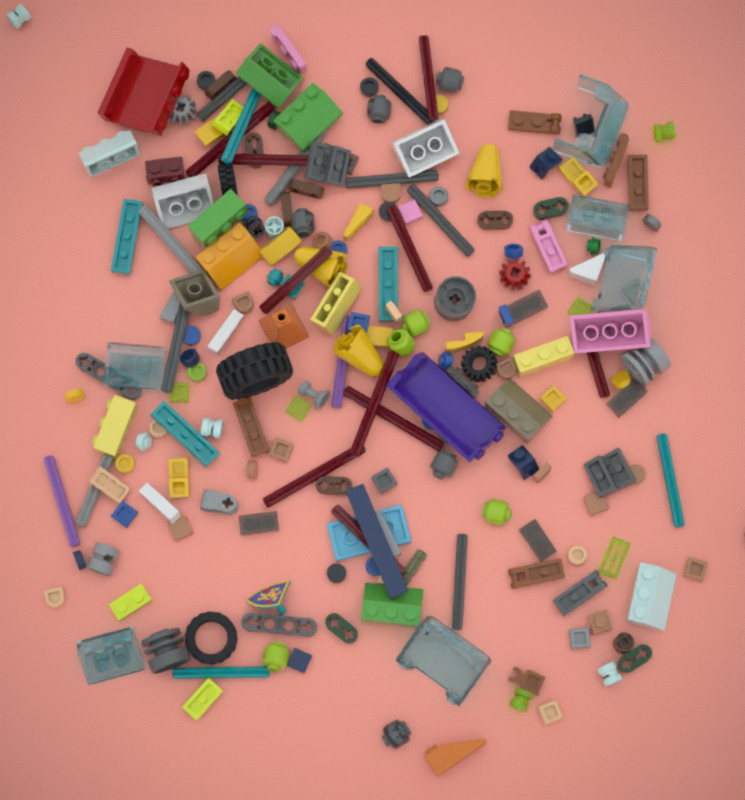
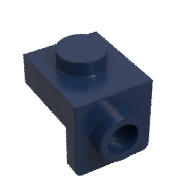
M548 147L535 157L529 167L540 179H543L563 159L551 147Z
M524 445L507 455L523 480L533 476L539 470L535 458Z

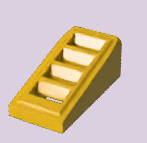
M362 203L359 204L343 234L344 241L348 242L373 216L374 209Z

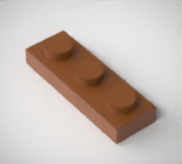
M628 155L629 211H648L647 155Z
M251 397L234 402L233 406L251 457L269 452L270 450Z

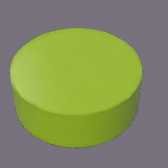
M200 362L187 370L189 378L194 382H201L207 376L206 367Z

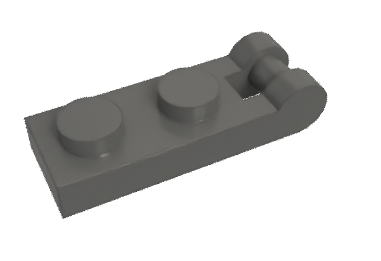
M597 570L553 599V603L563 617L608 586L605 581L601 580ZM592 580L596 585L593 589L589 585V582Z

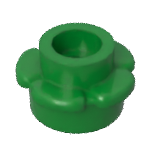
M592 237L591 240L587 241V251L591 255L599 254L601 241Z

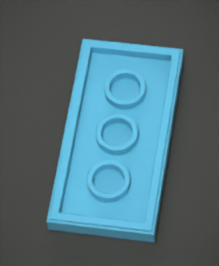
M402 504L380 510L397 545L411 543ZM340 521L327 523L336 562L371 553Z

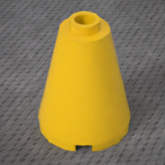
M492 143L481 146L465 181L466 190L468 192L471 190L476 192L475 195L478 197L490 198L496 197L497 193H502L500 154L498 147Z
M306 246L298 248L294 254L295 263L302 267L321 249ZM332 251V255L311 275L330 288L339 272L346 273L348 263L345 262V258H348V255L343 252Z
M360 325L349 328L351 332L347 335L343 333L333 346L335 351L333 353L370 377L379 376L384 363L366 332Z

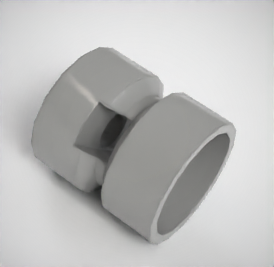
M96 542L93 549L94 557L90 558L87 569L102 575L111 576L114 569L112 563L117 560L120 550Z

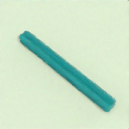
M251 89L221 160L225 164L232 163L260 99L261 93H258L255 89Z
M666 433L657 435V442L674 527L679 528L683 527L685 522L668 436Z
M266 666L173 668L172 675L174 679L269 677L270 671L267 670Z

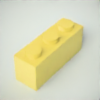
M339 272L310 320L317 328L334 335L362 289L360 284L354 278Z
M568 336L515 354L513 361L520 378L573 359L575 353Z
M114 395L113 399L108 401L106 407L108 412L106 417H102L99 424L100 432L94 436L92 442L96 452L117 459L138 408L136 402Z

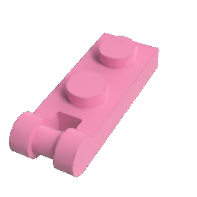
M277 25L272 26L270 29L271 38L274 42L280 44L279 49L284 56L288 55L292 68L298 70L300 74L307 71L305 61L283 30Z
M547 219L541 221L536 226L535 224L529 226L530 233L538 246L549 273L551 274L567 267L566 259ZM544 230L546 234L540 236L539 232Z

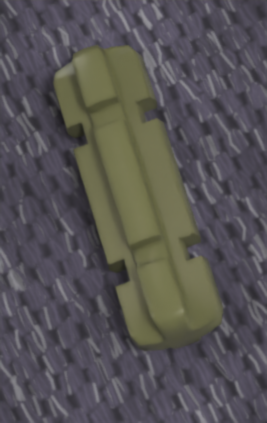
M420 549L415 552V557L411 558L406 566L405 573L402 575L406 585L410 583L411 576H414L422 563L420 562L424 561L427 557V554Z

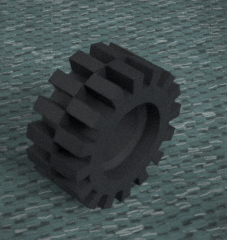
M233 163L217 165L222 196L230 189L238 196Z
M476 345V348L470 347V351L466 350V355L462 356L463 361H461L462 370L465 374L476 382L480 380L485 382L486 378L491 379V375H495L496 372L494 370L498 367L496 365L498 363L495 358L496 356L485 346L480 347V345ZM477 357L486 359V366L482 370H475L472 366L473 361Z

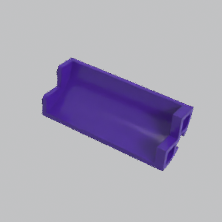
M424 352L415 354L406 368L396 371L386 385L469 462L474 459L480 460L485 455V450L494 442L498 443L504 436L503 431L507 427Z

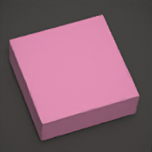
M415 200L398 207L405 225L423 218Z

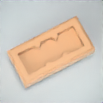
M101 466L96 469L88 481L118 504L123 501L131 489Z

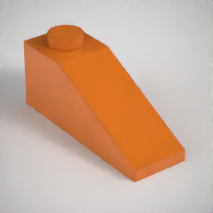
M486 739L443 744L438 747L433 745L426 750L427 755L425 759L439 777L485 745L487 741Z

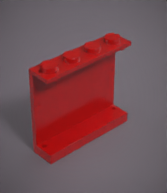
M127 47L97 113L104 121L161 136L167 127L170 115L174 111L176 101L182 93L184 83L189 77L190 69L184 62H180L179 66L139 56L134 49Z

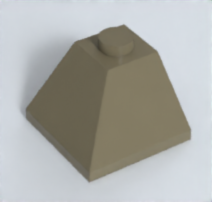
M204 269L169 280L185 311L199 316L219 311L220 296Z

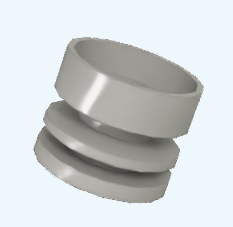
M651 338V347L637 348L638 351L636 349H628V353L624 352L620 356L629 374L644 387L650 383L649 380H655L654 371L661 375L671 367L668 356L653 338Z

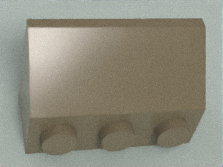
M511 378L497 388L485 401L484 406L526 444L553 417Z

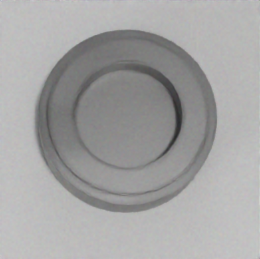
M443 187L433 188L429 196L430 201L438 207L445 205L448 201L447 190Z
M647 214L642 220L652 231L657 232L661 227L660 221L650 214Z

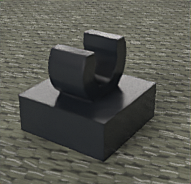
M584 113L583 117L573 118L577 138L595 132L591 114L587 115Z

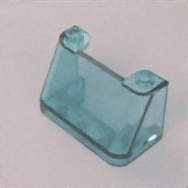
M610 245V248L606 247L604 253L605 259H607L598 298H593L591 310H594V313L643 309L658 248L635 245Z
M427 616L419 624L395 661L405 670L417 668L446 689L447 700L451 704L460 707L492 660L486 653L433 616Z

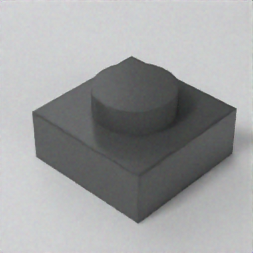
M388 467L371 477L380 494L398 485Z

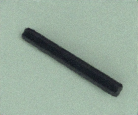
M371 57L366 61V67L427 125L435 122L428 119L427 109L374 58Z

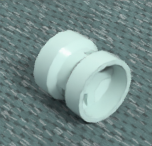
M21 3L16 6L13 12L10 11L6 14L16 29H19L23 22L29 21L32 18Z
M270 217L265 222L266 234L271 239H275L285 230L283 221L279 217Z
M204 417L201 435L205 437L211 435L214 438L220 439L223 431V420L217 419L214 421Z
M615 661L597 669L599 675L604 679L603 684L605 687L623 679L616 670Z

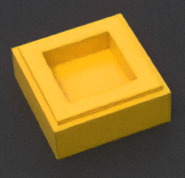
M554 385L539 398L552 413L567 400Z

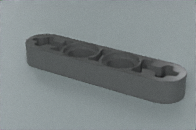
M81 353L76 357V365L81 371L130 400H136L141 396L142 389L137 382L88 353ZM86 358H88V359H87L88 362H89L91 365H94V366L92 367L91 372L89 371V370L91 369L90 366H88V365H86V364H84L83 366H81V365H82V363H81V361H80L81 359L85 360ZM98 367L106 369V373L103 376L95 374ZM116 376L122 378V383L119 386H114L111 383L112 379ZM126 381H128V387L132 389L136 387V394L132 393L129 395V390L125 388Z
M247 613L241 620L243 628L250 632L311 637L317 632V624L310 618ZM249 617H252L253 621L259 622L258 618H262L261 629H257L258 624H252L249 628L245 620H249ZM267 619L275 621L273 629H266L264 627V622ZM286 621L294 622L295 627L292 631L284 629L283 625ZM297 621H301V626H307V623L310 622L314 630L312 629L310 633H306V629L300 628V633L297 632Z

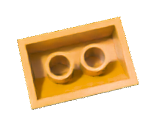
M239 222L195 258L209 278L222 291L261 260L263 256L258 252L260 248L253 237Z

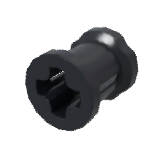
M252 216L247 220L246 227L252 237L259 238L264 235L265 227L259 217Z

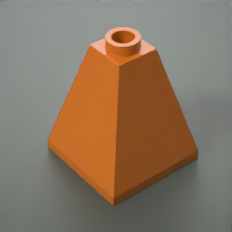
M292 303L258 320L269 342H279L285 346V349L309 337Z

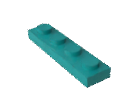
M123 200L111 266L112 273L131 274L141 218L138 210L143 206L142 201Z
M379 247V322H394L386 310V304L391 301L398 309V247Z
M165 401L150 414L159 425L205 468L220 454Z

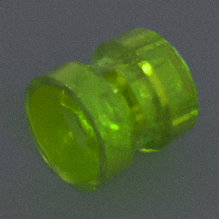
M673 121L666 122L664 125L660 123L653 125L656 143L663 142L664 139L669 141L676 139Z
M515 687V697L510 701L509 706L527 713L529 709L528 701L532 700L534 693Z

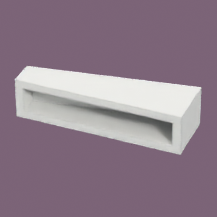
M234 309L208 344V350L219 356L243 320L244 315Z
M146 483L139 490L140 494L172 524L181 517L179 511L150 484Z

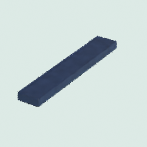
M364 484L346 490L348 499L390 599L408 592Z

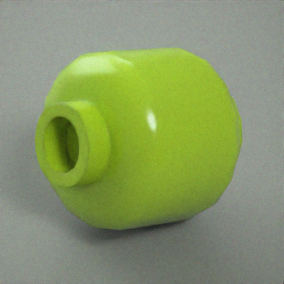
M419 309L403 316L404 322L401 323L402 328L407 330L412 337L426 333L429 328L428 326L431 325L426 312H422Z
M504 327L502 330L495 329L487 343L492 353L500 357L510 353L516 342L512 336V331Z
M396 329L388 336V347L394 352L399 353V357L409 355L415 348L414 338L405 329Z
M490 499L489 502H485L482 516L485 517L487 523L502 526L506 520L510 521L512 510L509 509L508 502L498 499Z
M271 642L264 649L262 663L267 667L268 671L279 672V670L286 668L290 652L285 644Z

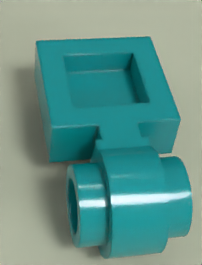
M274 268L267 275L266 282L276 287L277 285H283L291 275L287 274L286 278L283 279V273ZM301 282L287 296L296 300L304 286V282Z

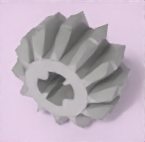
M181 93L169 119H172L173 124L179 121L180 126L183 125L184 121L190 124L189 118L194 120L196 118L194 113H197L196 102L194 100L191 101L189 95L184 98V95Z

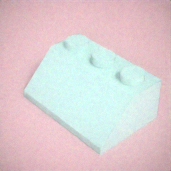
M130 130L121 131L115 137L103 139L99 144L93 147H85L82 149V152L78 153L89 178L141 156L138 145Z
M641 562L638 565L626 622L665 631L677 574L664 568Z

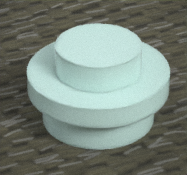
M146 432L140 433L136 438V448L145 452L151 447L152 438L150 434Z

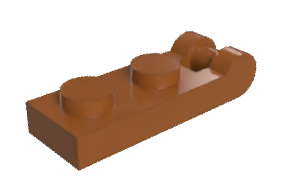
M510 110L508 130L558 135L561 132L559 122L562 121V115L558 113L546 114ZM546 121L552 122V126H546Z
M621 133L618 136L616 143L618 149L616 152H612L609 162H612L610 169H605L602 177L605 179L604 186L609 188L612 186L629 142V136L626 133Z
M561 558L508 569V574L512 579V589L565 578ZM520 573H524L525 580L519 579Z

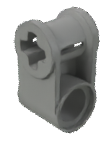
M204 489L200 509L232 515L237 512L239 505L230 494ZM229 501H231L233 506H229V508L227 509L225 504H228Z

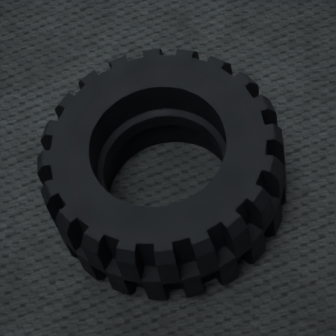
M267 342L238 351L234 355L222 360L216 368L223 393L231 400L256 396L276 388L280 384L285 383L286 380H289L294 371L285 346L279 342Z

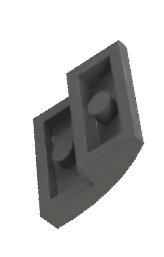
M312 141L304 178L343 187L351 150Z
M619 447L604 456L599 455L583 464L600 498L620 491L637 482Z

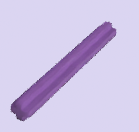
M344 316L341 335L343 333L346 335L350 333L347 331L350 316ZM339 357L337 359L331 403L333 408L342 407L348 364Z
M53 455L46 456L43 460L69 545L71 547L80 545L79 537Z

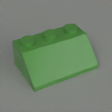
M261 43L250 53L236 71V74L243 81L250 84L258 93H261L270 103L278 108L283 105L304 78Z
M312 83L273 121L279 133L305 152L311 146V142L316 141L343 115V112L321 88Z
M230 189L188 225L193 239L203 247L212 245L221 233H226L231 229L235 221L245 217L248 211L246 204Z
M365 583L361 622L419 628L424 589L407 587L408 592L390 599L385 585Z

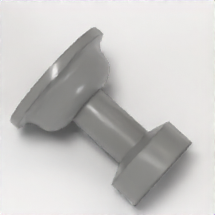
M305 380L300 385L298 394L302 396L309 395L314 399L316 410L322 409L328 401L331 392L326 390L318 393L310 388L311 383Z

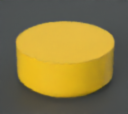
M436 95L438 114H443L448 109V100L443 95Z
M626 370L619 371L613 376L612 383L615 388L622 389L630 384L632 377Z
M72 389L65 393L67 403H76L85 398L82 389Z
M121 454L117 457L115 466L120 473L128 474L133 471L135 461L130 455Z

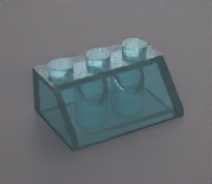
M573 194L566 231L622 241L629 204Z
M107 342L104 385L161 390L165 347Z
M134 626L76 641L78 657L88 685L145 670Z

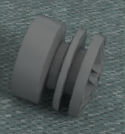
M452 276L445 279L439 285L434 297V307L437 313L448 321H460L466 318L471 313L476 301V291L473 284L460 276ZM453 297L458 301L455 305L451 301Z
M180 628L161 630L141 641L143 648L150 647L144 651L145 655L155 654V657L148 661L152 674L171 670L191 660L186 647L177 648V645L184 641L183 637H177L181 634Z

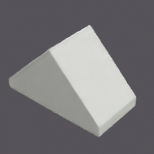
M604 253L570 268L568 272L569 277L595 286L605 259Z

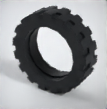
M208 611L200 613L191 620L186 628V648L194 659L203 664L215 665L222 663L236 649L238 641L236 628L228 617L219 612ZM207 622L219 623L227 632L226 645L216 654L203 653L195 643L196 631Z

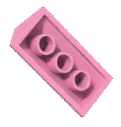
M647 309L570 315L574 353L651 347L652 323Z

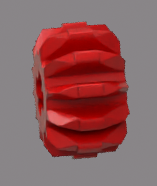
M518 258L515 259V263L508 259V265L503 263L501 266L503 270H499V275L502 276L500 282H506L505 288L511 285L512 291L515 290V286L522 290V284L527 286L529 283L527 279L531 278V274L528 273L530 267H524L525 261L519 264ZM512 272H516L515 274L518 272V277L515 278L514 275L512 277Z

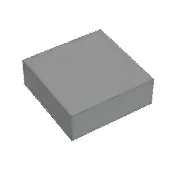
M589 627L569 629L571 649L591 647Z

